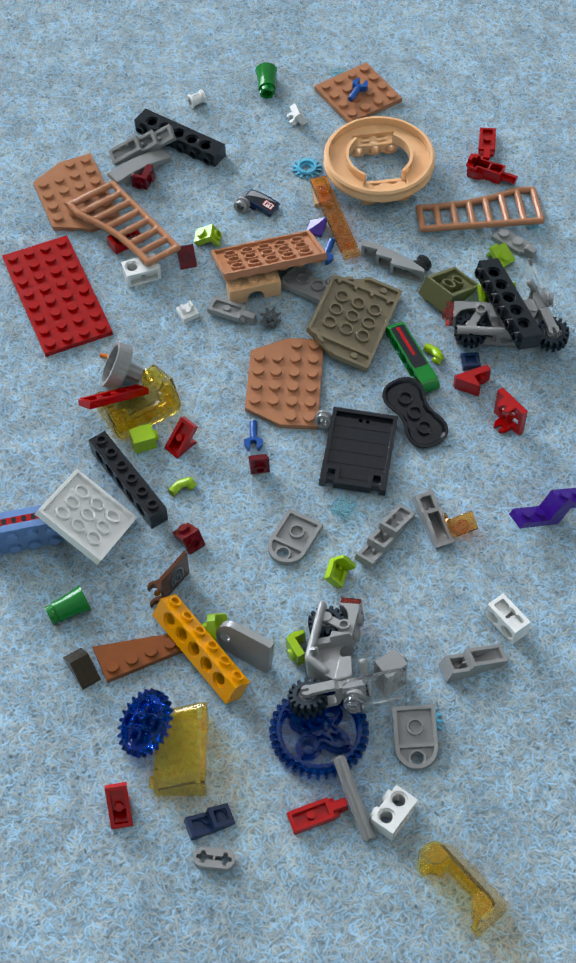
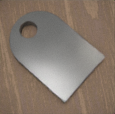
M288 509L268 541V552L272 560L286 566L302 561L322 530L323 523ZM285 551L288 553V556L281 558L277 554Z
M225 621L216 631V636L221 646L227 652L265 673L269 672L272 668L274 642L234 621Z
M435 704L392 707L395 751L398 760L402 765L412 770H423L430 767L438 755ZM414 754H421L424 757L423 762L420 764L413 763L411 758Z

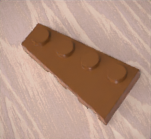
M168 634L92 647L107 683L183 653Z

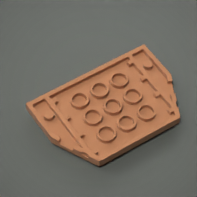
M91 153L59 162L33 182L53 231L66 230L74 232V230H85V232L100 230L99 227L76 217L67 207L68 202L105 184ZM107 190L76 207L81 210L109 196L110 193ZM112 201L87 215L94 217L116 205ZM117 212L101 220V222L107 224L121 216Z
M287 338L251 350L245 412L257 415L262 420L270 421L279 428L318 430V425H315L314 420L316 413L319 411L323 348L314 339Z

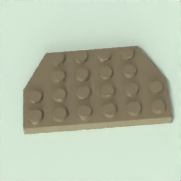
M332 276L306 332L333 359L367 372L400 299L402 290L371 277L354 279L350 276Z

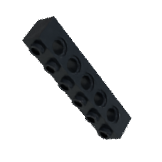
M146 108L134 119L135 129L141 135L150 130L157 131L170 124L177 140L166 146H170L180 153L183 152L193 159L203 161L206 165L216 167L226 156L224 143Z
M498 258L480 260L475 269V277L479 280L483 291L487 294L490 303L495 308L497 316L503 322L504 328L510 334L512 342L515 343L518 350L538 347L543 333Z
M103 431L89 439L91 453L150 528L153 529L167 521L168 515L165 505L109 435Z

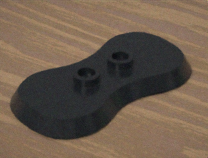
M401 377L391 381L384 387L382 392L384 403L401 418L406 437L414 446L430 448L445 440L448 435L447 423L429 406L424 388L420 382L411 377Z

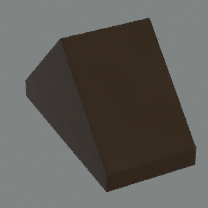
M82 648L63 657L82 690L101 680L89 654Z

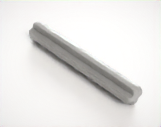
M344 755L338 756L333 759L362 840H371L375 838V834L346 757Z

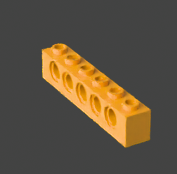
M176 594L161 598L152 616L225 704L241 698L250 681Z

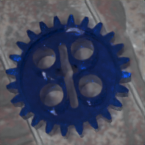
M152 688L150 690L144 689L143 693L138 692V698L132 697V704L127 703V711H122L124 718L119 719L122 725L117 727V729L121 730L117 735L118 738H121L119 745H122V750L126 751V754L136 758H146L147 754L153 755V749L159 750V743L164 744L163 737L169 736L166 731L172 728L169 721L174 719V717L170 716L174 711L173 708H170L172 702L168 700L169 697L167 695H164L165 693Z

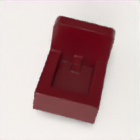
M147 164L141 175L132 173V187L148 190L151 182H154L156 178L153 165Z
M190 523L182 524L177 530L172 532L174 538L184 544L187 553L190 555L205 546L199 529Z

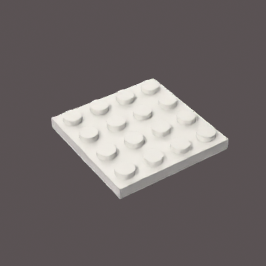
M78 469L66 479L34 514L97 565L137 519V516Z

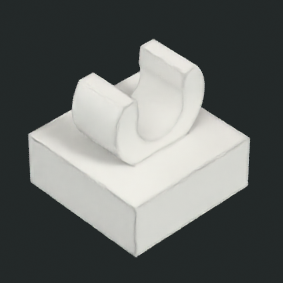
M295 103L291 105L290 109L292 112L287 114V118L290 120L289 123L291 125H296L298 122L301 125L306 124L307 120L301 109Z
M191 300L184 305L180 304L179 307H176V312L183 323L200 317Z

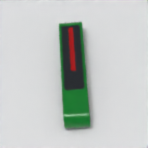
M400 322L386 327V336L390 338L389 341L394 350L398 351L397 355L402 363H405V368L409 375L421 383L425 393L439 389L440 383L437 375L406 324Z

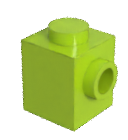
M151 423L129 429L130 440L136 454L157 448L156 441L159 440L157 430L152 429Z

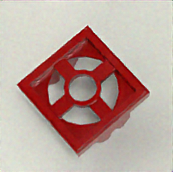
M503 387L497 390L494 413L499 418L495 420L493 428L501 427L498 433H507L512 429L519 436L524 432L528 410Z

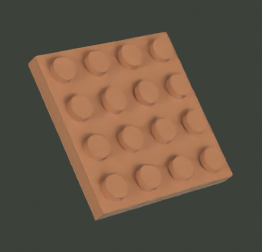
M367 62L314 86V90L346 123L373 116L402 102V97ZM360 78V84L367 80L368 90L366 92H359L353 102L348 101V96L354 89L352 88L353 80Z

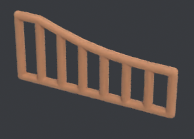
M110 181L67 203V207L76 217L114 236L128 247L146 266H151L181 250V246L115 181ZM111 188L116 191L81 210L76 207ZM120 197L125 200L94 217L87 215ZM129 206L134 209L107 224L101 222V220ZM138 215L143 218L119 232L114 229L116 226ZM148 224L152 227V229L130 240L125 237ZM157 233L162 237L141 249L136 246V244ZM165 243L171 246L151 258L145 255Z
M534 186L516 187L469 200L416 206V214L421 232L535 225L545 222ZM530 193L536 218H527L521 194ZM514 195L520 219H510L505 197ZM499 201L503 220L493 221L489 202ZM473 205H483L486 221L476 222ZM466 207L469 222L459 223L456 208ZM450 209L452 224H442L440 210ZM433 210L436 225H426L423 211Z

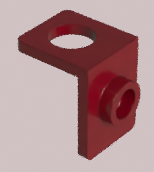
M193 244L181 246V250L177 252L180 269L197 267Z
M267 454L251 455L248 457L251 474L270 472Z

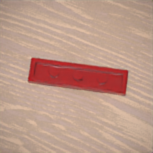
M134 384L78 399V405L87 409H94L148 395L149 388Z

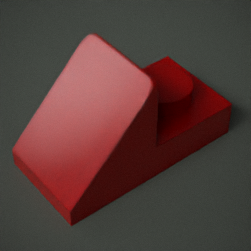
M485 365L454 375L453 387L479 397L480 385L485 384L490 379V367Z
M185 416L180 417L164 448L173 456L179 458L197 443L192 438L198 426Z
M127 782L105 785L111 830L133 826Z

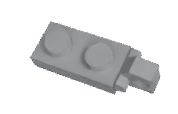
M500 227L491 237V240L499 245L505 242L510 251L518 256L526 255L531 259L536 256L537 248L504 227Z
M216 296L207 308L209 314L244 324L245 322L255 325L257 321L256 313L250 312L247 306Z

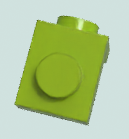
M210 224L195 231L194 243L196 246L212 242L216 247H219L222 234L213 224Z
M505 242L501 245H498V243L488 248L490 252L485 254L486 257L491 255L493 259L498 258L503 267L516 260Z
M345 555L330 558L324 579L335 588H342L347 572L355 569L356 564Z
M207 614V622H203V627L215 641L216 631L223 622L227 621V614Z
M303 629L290 633L286 638V653L291 661L295 660L298 666L305 663V652L299 645L306 641V633Z

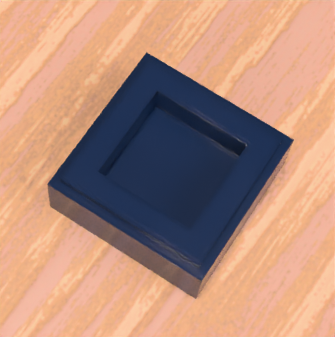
M478 352L460 353L463 371L481 367Z

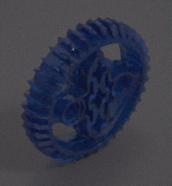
M335 691L327 692V696L335 694ZM303 697L300 700L305 701L308 699H315L316 697ZM283 698L281 700L282 705L277 704V711H274L272 714L273 718L270 720L271 726L269 727V739L272 742V749H275V756H279L280 763L285 762L286 769L292 766L291 772L293 774L297 770H299L300 777L307 773L309 780L312 778V774L316 775L317 781L320 779V775H324L326 780L328 779V774H332L334 778L337 777L334 762L325 764L305 762L316 759L323 749L334 755L346 754L345 757L351 770V764H358V759L363 757L362 752L366 751V744L369 742V729H367L369 728V723L366 721V714H362L363 708L351 706L344 699L341 700L342 702L339 705L327 707L326 711L322 710V715L316 714L314 719L311 715L309 719H305L304 715L302 718H299L298 714L294 715L290 709L289 698L288 700ZM340 706L351 714L355 722L356 739L354 745L350 743L348 734L338 727L343 718V711ZM333 713L335 714V716L328 717L326 716V714ZM285 718L289 720L290 728L300 735L295 745V752L298 757L294 756L284 744L282 726ZM305 746H311L313 749L307 751L303 748Z

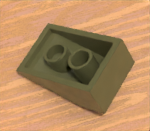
M452 267L426 276L418 294L426 302L433 304L438 311L447 313L450 311V308H454V301H464L477 290L478 283L456 267Z

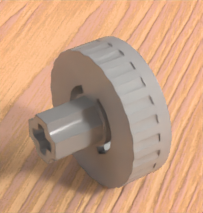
M119 341L114 344L102 371L101 386L114 390L120 388L124 379L135 383L140 381L144 369L131 363L133 347Z

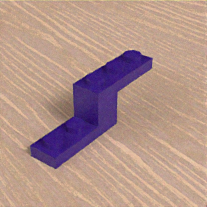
M576 488L551 490L539 506L514 508L509 515L520 529L558 524L571 508H576Z

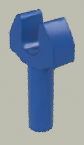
M360 78L353 80L352 88L354 89L348 96V101L353 102L359 92H366L368 90L367 80L363 84H360Z
M333 238L328 240L324 249L327 253L326 265L333 261V254L330 253L335 244V239Z
M256 420L250 421V437L244 439V446L248 452L252 443L257 444V451H260L263 447V439L257 437Z

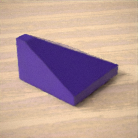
M327 218L311 220L307 230H310L314 236L322 237L327 226Z

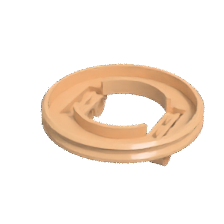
M370 116L351 121L338 128L330 136L324 149V169L329 180L340 191L360 199L364 205L376 202L406 201L429 182L434 172L435 150L430 139L422 130L411 123L393 117ZM398 147H401L407 153L409 162L402 169L401 178L366 182V173L357 169L349 157L350 155L352 157H361L364 154L370 156L378 155L383 152L385 154L395 153Z

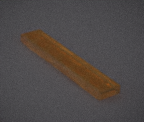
M327 176L310 179V184L324 216L327 218V223L344 260L360 256L361 252Z

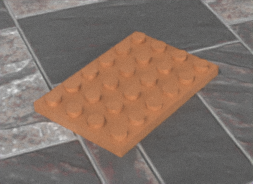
M306 230L211 250V257L225 281H235L241 277L251 278L255 274H269L274 270L283 271L293 266L302 267L307 263H320L322 260L327 259V253L311 231Z

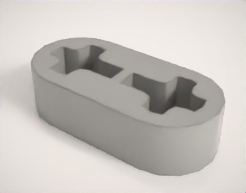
M200 847L193 854V861L198 869L229 872L235 866V856L233 852L227 849ZM205 853L206 857L210 859H205L204 863H200L198 857ZM224 856H228L231 862H227V865L224 866L222 861L216 859L223 860Z

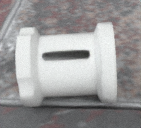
M202 89L193 95L188 94L186 96L187 103L192 109L198 104L207 102L206 95Z

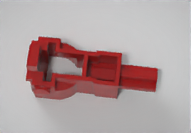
M471 153L466 164L467 177L475 180L485 179L498 185L501 181L516 184L518 176L505 172V165L485 160L484 156L476 153Z

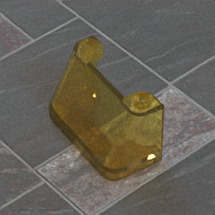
M156 365L144 369L141 377L142 386L149 388L148 395L96 408L118 438L130 437L129 429L149 423L153 425L179 411L181 401L173 378Z
M197 702L158 711L157 716H153V729H156L154 775L149 778V788L153 789L154 796H207V785L205 783L207 776V732L209 726L207 702Z
M431 841L419 850L416 870L423 878L428 874H433L440 879L448 872L473 899L471 914L473 915L474 923L470 930L478 938L505 914L507 902L504 897L455 845Z

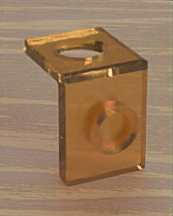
M472 511L451 519L447 513H443L448 529L454 538L478 529Z

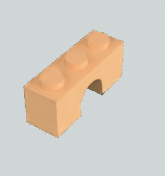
M277 270L269 274H255L251 278L241 277L235 281H226V293L229 301L238 304L248 302V296L256 291L263 292L264 298L281 295V280Z

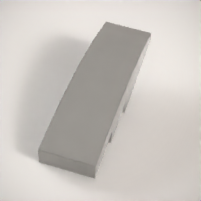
M167 124L157 131L150 130L140 137L134 135L108 151L113 164L116 165L147 152L158 150L177 139L172 126Z
M163 149L150 151L119 165L108 172L107 176L117 184L131 182L132 173L141 175L147 164L153 165V169L156 171L158 165L171 162L172 157Z
M363 241L361 256L375 259V265L389 268L391 275L423 283L425 269L386 247Z
M399 504L380 522L378 529L368 538L366 545L356 553L355 560L371 569L390 549L415 517L416 513Z

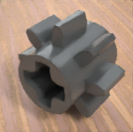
M266 307V313H260V316L263 317L260 323L264 322L266 329L269 325L276 328L275 322H281L278 319L281 312L277 313L275 311L276 307H273L272 310ZM273 314L272 318H274L275 320H272L271 322L268 321L269 318L267 316Z

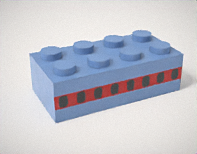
M42 505L0 513V555L9 552L18 553L25 549H38L45 545L55 546L60 542H65V539L34 515Z

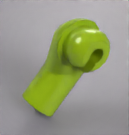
M429 343L425 344L423 351L433 355L432 362L440 365L441 361L444 360L442 351Z
M192 477L179 479L168 489V493L175 496L184 487L192 490L197 483Z

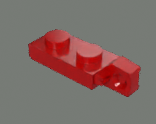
M480 127L478 154L484 156V159L489 161L490 157L495 155L496 128Z
M326 797L291 810L286 814L294 835L334 821L340 817L339 813L349 809L345 797L336 801L333 798L328 799Z

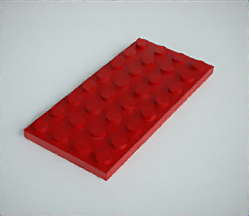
M67 235L2 255L4 264L45 357L113 335L108 320Z

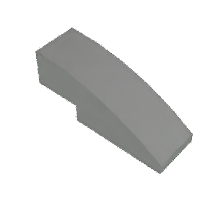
M433 490L415 495L412 499L413 504L435 549L454 543L441 506H438Z
M501 644L467 648L463 653L444 656L439 663V667L446 682H451L506 664L509 660Z

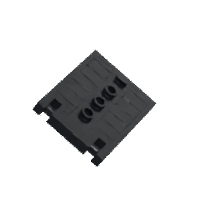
M333 407L319 486H326V482L333 483V488L371 493V490L374 489L379 490L378 495L385 496L398 416Z

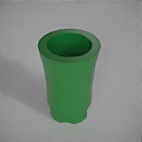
M264 62L256 67L255 72L260 96L267 99L275 95L277 67L272 63Z
M79 585L44 607L53 625L59 621L63 622L78 614L91 611L89 603Z

